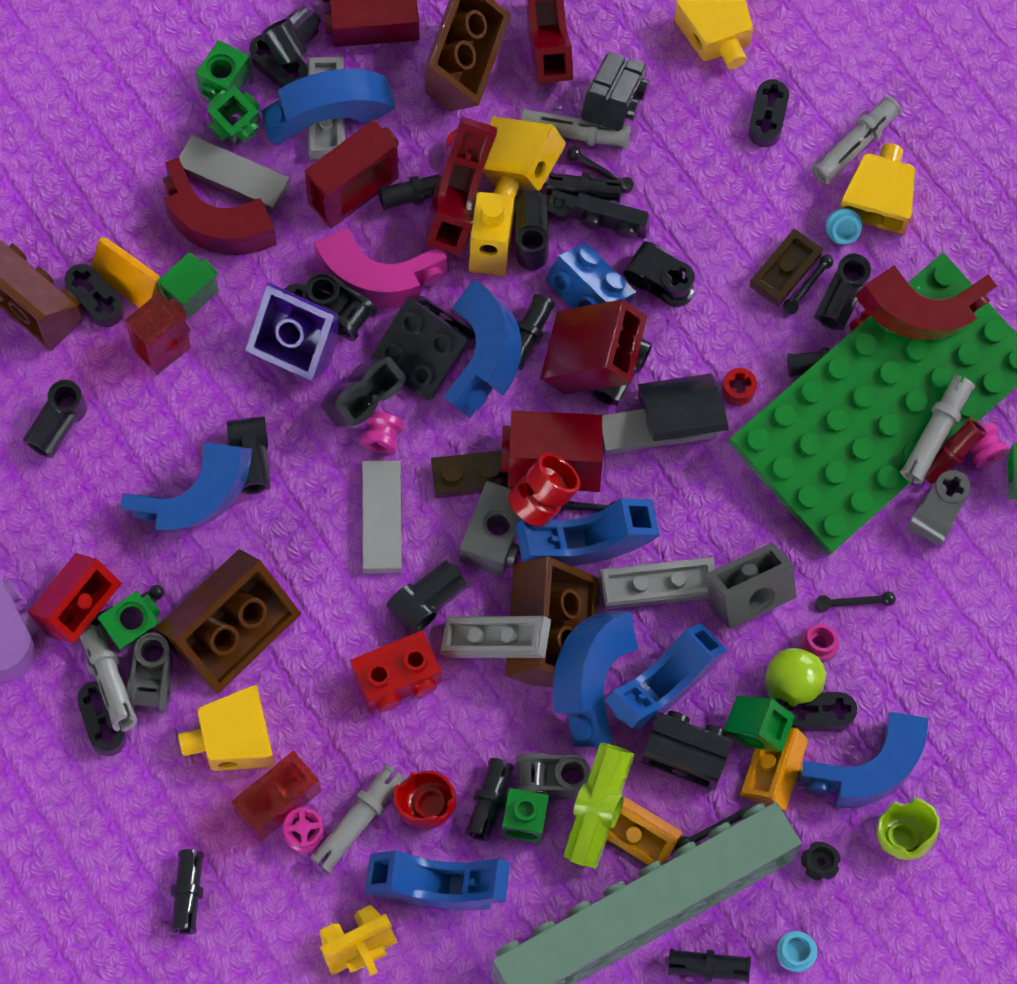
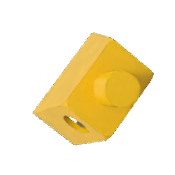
M676 0L674 20L702 60L709 61L722 56L728 69H736L746 63L747 57L743 49L750 45L753 34V25L746 0Z
M492 116L490 125L497 127V135L483 172L492 184L496 186L493 193L511 195L515 199L518 190H541L561 155L566 142L553 124Z
M886 143L882 146L880 156L865 154L843 196L840 208H850L856 211L862 220V224L905 235L912 215L915 168L910 164L901 162L903 149L896 144Z
M477 192L470 240L469 272L506 276L514 219L513 196ZM484 245H492L497 248V251L493 253L484 252Z
M257 685L250 686L201 706L197 709L201 728L178 734L183 757L206 752L210 769L213 771L275 766Z

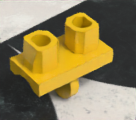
M368 905L358 910L354 915L358 928L344 934L339 923H332L320 930L319 933L322 941L320 949L332 976L347 968L350 973H353L365 967L370 977L378 973L374 962L387 955L386 948L398 943L393 933L391 922L386 914L381 916L372 905Z

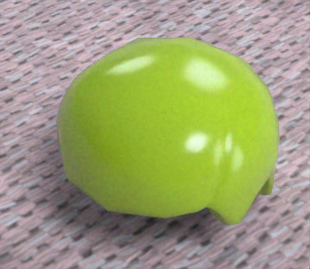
M788 648L778 652L769 662L764 687L769 698L785 700L790 706L794 707L798 704L812 702L823 692L827 673L824 664L816 655L803 649Z
M914 798L911 802L904 804L893 802L878 819L876 837L886 853L905 861L916 860L925 856L935 846L939 833L940 819L935 808L920 798Z

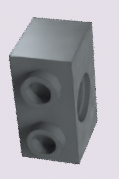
M486 481L459 549L460 562L502 577L507 565L514 566L520 551L519 544L516 543L518 537L515 524L522 519L514 512L509 503L508 495L511 489ZM500 524L505 526L508 531L498 536L490 533L488 529L492 525Z
M774 542L706 573L710 606L729 629L797 598L793 564Z

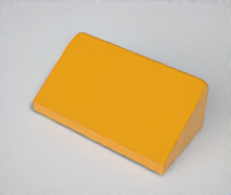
M102 236L99 239L91 267L115 291L143 311H148L161 297L157 283L160 276L108 238Z
M798 728L790 729L782 752L754 750L740 792L741 797L757 803H764L766 806L777 802L781 810L786 811L808 744V739Z
M624 796L620 816L614 828L610 829L607 840L647 865L659 861L662 866L683 832Z

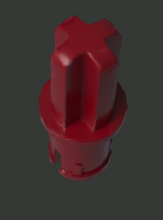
M969 417L948 440L945 439L942 448L937 453L924 478L929 483L934 484L942 473L950 470L957 462L963 463L969 451L987 435L984 427L978 421Z

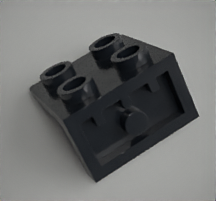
M412 296L408 297L371 355V359L391 357L406 376L404 384L425 400H431L461 352L475 349L476 336L475 332L426 297Z

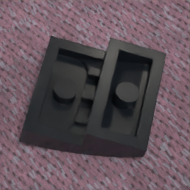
M712 373L638 384L639 399L646 412L647 428L653 441L729 430L723 402Z

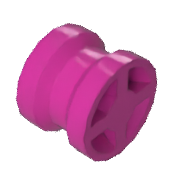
M374 411L366 420L368 428L366 432L362 433L360 444L374 453L393 455L396 453L398 446L396 437L402 433L404 423L392 414Z
M995 423L983 425L987 435L971 449L973 454L972 462L976 468L989 466L1009 453L1010 449L1007 444L1000 441L997 436L999 429Z
M300 807L292 810L286 816L283 831L286 842L292 850L307 854L314 852L320 847L324 840V828L322 819L316 811Z

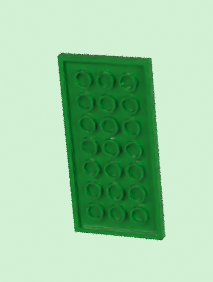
M944 252L908 282L917 293L935 300L955 297L973 285ZM987 303L974 313L977 319L966 329L950 337L938 340H916L900 336L884 328L869 316L727 441L828 556L915 479L913 477L911 481L907 480L900 474V471L905 466L931 419L933 405L941 401L953 375L961 376V383L964 378L968 379L975 385V388L970 393L960 412L961 420L957 425L952 426L946 437L947 440L961 428L969 417L979 421L1017 387V333L990 303Z

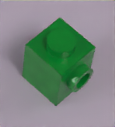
M189 252L157 280L160 296L187 320L219 292L216 279L217 271L206 259L202 258L199 261Z

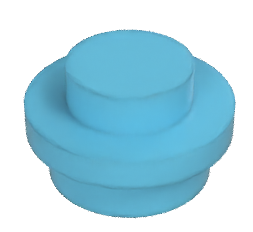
M840 208L829 215L826 220L825 230L833 242L849 244L859 237L862 231V220L856 211L850 208Z
M792 931L780 939L776 948V955L779 963L785 969L791 972H803L814 964L817 958V946L808 934Z

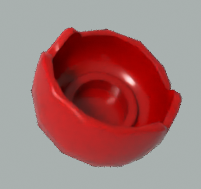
M433 770L411 772L401 785L396 784L394 788L395 808L405 823L418 830H431L441 826L451 817L456 808L457 798L454 786L446 776Z

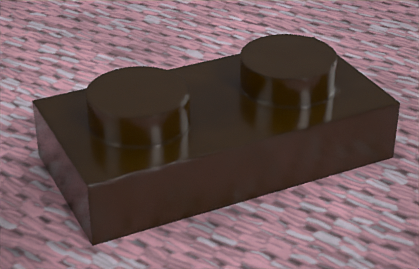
M794 228L753 276L749 287L779 308L820 259L824 249Z
M502 450L431 458L435 499L481 494L486 481L508 488V472H501Z

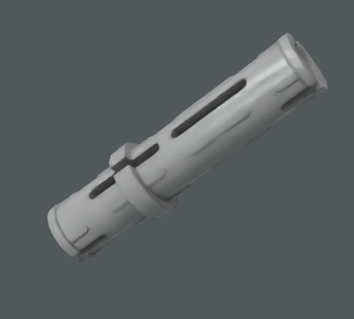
M885 96L868 115L860 116L856 120V126L812 167L814 176L823 184H829L871 141H877L882 136V130L902 113V109L897 101L890 96Z
M525 108L521 117L523 121L553 124L562 138L586 141L589 146H595L598 143L628 149L631 125H624L623 129L618 132L603 127L602 123L597 125L582 120V118L538 112Z
M953 375L941 401L933 405L931 409L933 415L905 466L900 471V474L907 480L911 481L915 477L914 483H923L926 473L952 426L957 425L961 420L960 412L970 393L975 388V385L968 379L964 378L961 383V376Z
M95 625L89 626L80 635L89 659L86 663L87 667L97 680L113 729L119 731L120 723L122 731L130 730L137 724L138 720L117 669V665H119L118 657L109 647L104 628L98 625L97 634Z
M387 764L384 765L382 771L367 790H361L357 794L356 798L358 801L315 853L310 856V859L318 865L327 853L331 854L323 863L321 869L330 874L333 867L375 815L380 816L385 811L383 805L394 794L396 784L401 785L405 781L404 777L397 773L389 784H385L395 769Z

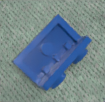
M587 243L559 255L545 278V282L572 309L620 299L630 303L636 294V291L625 279L614 271L600 257L598 252Z

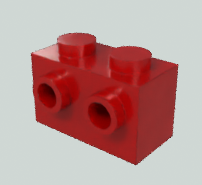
M75 553L27 613L53 637L74 644L122 582L98 559Z
M423 630L350 660L351 671L369 712L377 709L380 712L389 711L400 705L401 699L413 694L416 697L425 696L436 690L437 684L442 683L441 669Z

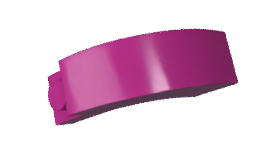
M348 227L314 242L315 258L323 273L333 275L353 291L368 298L375 307H401L408 297L420 296L421 285H433L447 274V257L444 251L438 248H434L402 263L383 264L373 261L361 252Z

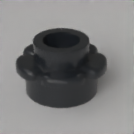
M814 842L810 845L809 849L804 850L802 853L801 864L806 868V874L813 880L820 881L822 878L832 879L839 871L840 854L836 848L825 842ZM822 858L824 859L825 863L823 865H819L817 863V859Z

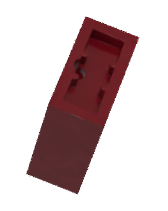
M373 119L304 170L308 205L331 229L378 195V187L389 186L399 179V142L394 133L387 127L382 128Z

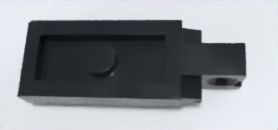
M552 190L547 205L548 216L564 222L569 218L572 220L577 219L588 228L600 229L602 226L613 229L618 235L628 239H635L637 236L646 238L649 228L650 214L647 211L581 193L577 197Z

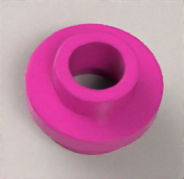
M816 624L803 632L800 638V647L819 657L821 662H827L835 657L839 649V640L836 632L830 626ZM813 642L821 643L824 648L816 646Z

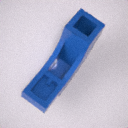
M337 69L312 74L278 89L280 99L261 110L269 142L280 145L308 126L323 120L350 118L368 124L373 119L375 121L396 107L386 76L362 69Z
M475 279L451 308L474 329L476 336L474 355L468 366L444 395L446 400L469 418L473 416L477 409L482 407L493 389L504 396L517 373L522 349L520 329L512 312L492 292Z
M205 442L199 476L188 491L170 499L122 493L120 509L133 510L132 518L156 520L155 530H186L205 525L229 509L241 493L249 474L252 448Z
M620 498L606 509L595 514L570 520H551L544 527L531 525L523 519L515 524L522 561L549 556L570 566L590 564L621 556L648 544L660 536L653 500Z
M631 611L601 612L585 619L572 630L560 650L553 678V703L555 713H567L573 747H599V744L602 742L612 743L604 703V683L607 672L613 662L620 656L638 649Z
M702 623L686 629L672 646L644 673L614 689L604 701L612 708L613 714L619 721L627 724L631 729L637 727L640 731L654 722L659 712L665 713L686 695L715 666L728 649Z
M889 712L883 723L881 749L873 760L855 767L803 761L799 770L797 786L807 787L809 793L817 795H828L830 791H835V807L840 808L866 806L886 798L906 781L919 761L926 743L929 718Z
M398 850L371 853L365 894L415 906L451 910L490 909L491 904L506 902L510 862L499 858L474 862H443L420 858Z

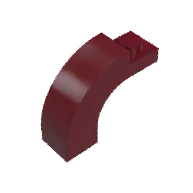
M525 0L531 57L537 83L574 80L572 45L567 32L564 0Z
M461 117L453 141L449 143L437 179L427 221L425 245L457 255L462 254L473 225V207L477 188L497 135V127Z
M179 157L165 162L168 176L162 178L168 194V197L164 198L167 214L175 228L191 243L207 251L224 255H245L277 245L275 229L261 198L232 208L211 206L202 201L193 191Z
M893 265L865 284L855 294V297L867 313L889 331L910 339L938 340L955 335L977 319L974 313L990 302L987 295L997 285L987 274L957 296L944 300H935L917 293L907 283L896 266Z

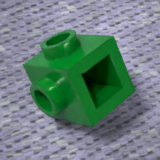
M233 85L227 92L225 90L219 92L210 101L207 113L212 122L208 127L222 142L226 138L233 145L240 140L246 142L259 130L260 127L257 124L261 121L258 111L260 105L247 91L242 94ZM239 115L241 119L234 125L228 122L230 116Z

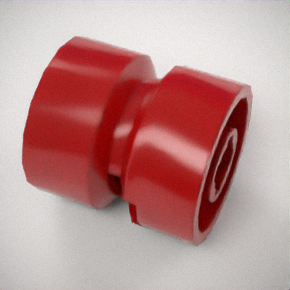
M545 453L529 468L527 475L523 476L510 490L508 499L512 509L521 519L531 525L544 527L560 511L561 506L566 504L579 490L581 483L575 469L567 461L557 455Z

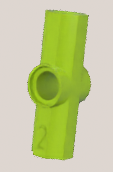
M604 742L599 744L588 781L582 785L574 805L573 814L576 818L563 855L570 862L594 869L598 867L609 831L617 823L623 807L624 795H622V791L635 753L616 745Z

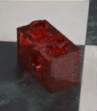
M160 291L125 319L133 351L156 375L160 374L191 348L188 335L191 330L185 321V317H187L186 311L177 300L172 298L169 301Z
M293 750L231 801L234 813L261 843L284 823L286 816L292 810L304 807L321 792L320 780Z

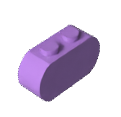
M1 577L0 683H5L21 677L31 667L37 649L31 636L38 632L27 612L22 615L19 614L14 603L21 599L11 579L3 583Z

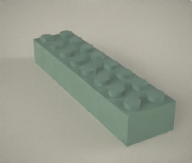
M777 802L768 807H765L764 803H760L743 814L745 820L731 827L729 822H726L708 833L710 839L696 846L694 842H690L673 853L675 859L661 866L660 862L656 861L638 872L640 878L626 885L624 881H620L610 886L603 892L604 898L591 905L586 900L574 906L567 912L569 918L555 925L553 920H550L538 926L531 932L533 938L519 945L518 941L514 940L502 946L495 952L498 957L492 960L491 976L496 984H576L792 863L802 842Z

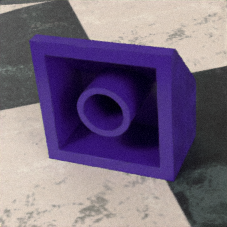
M269 282L266 285L245 351L312 382L329 367L339 338L338 315Z

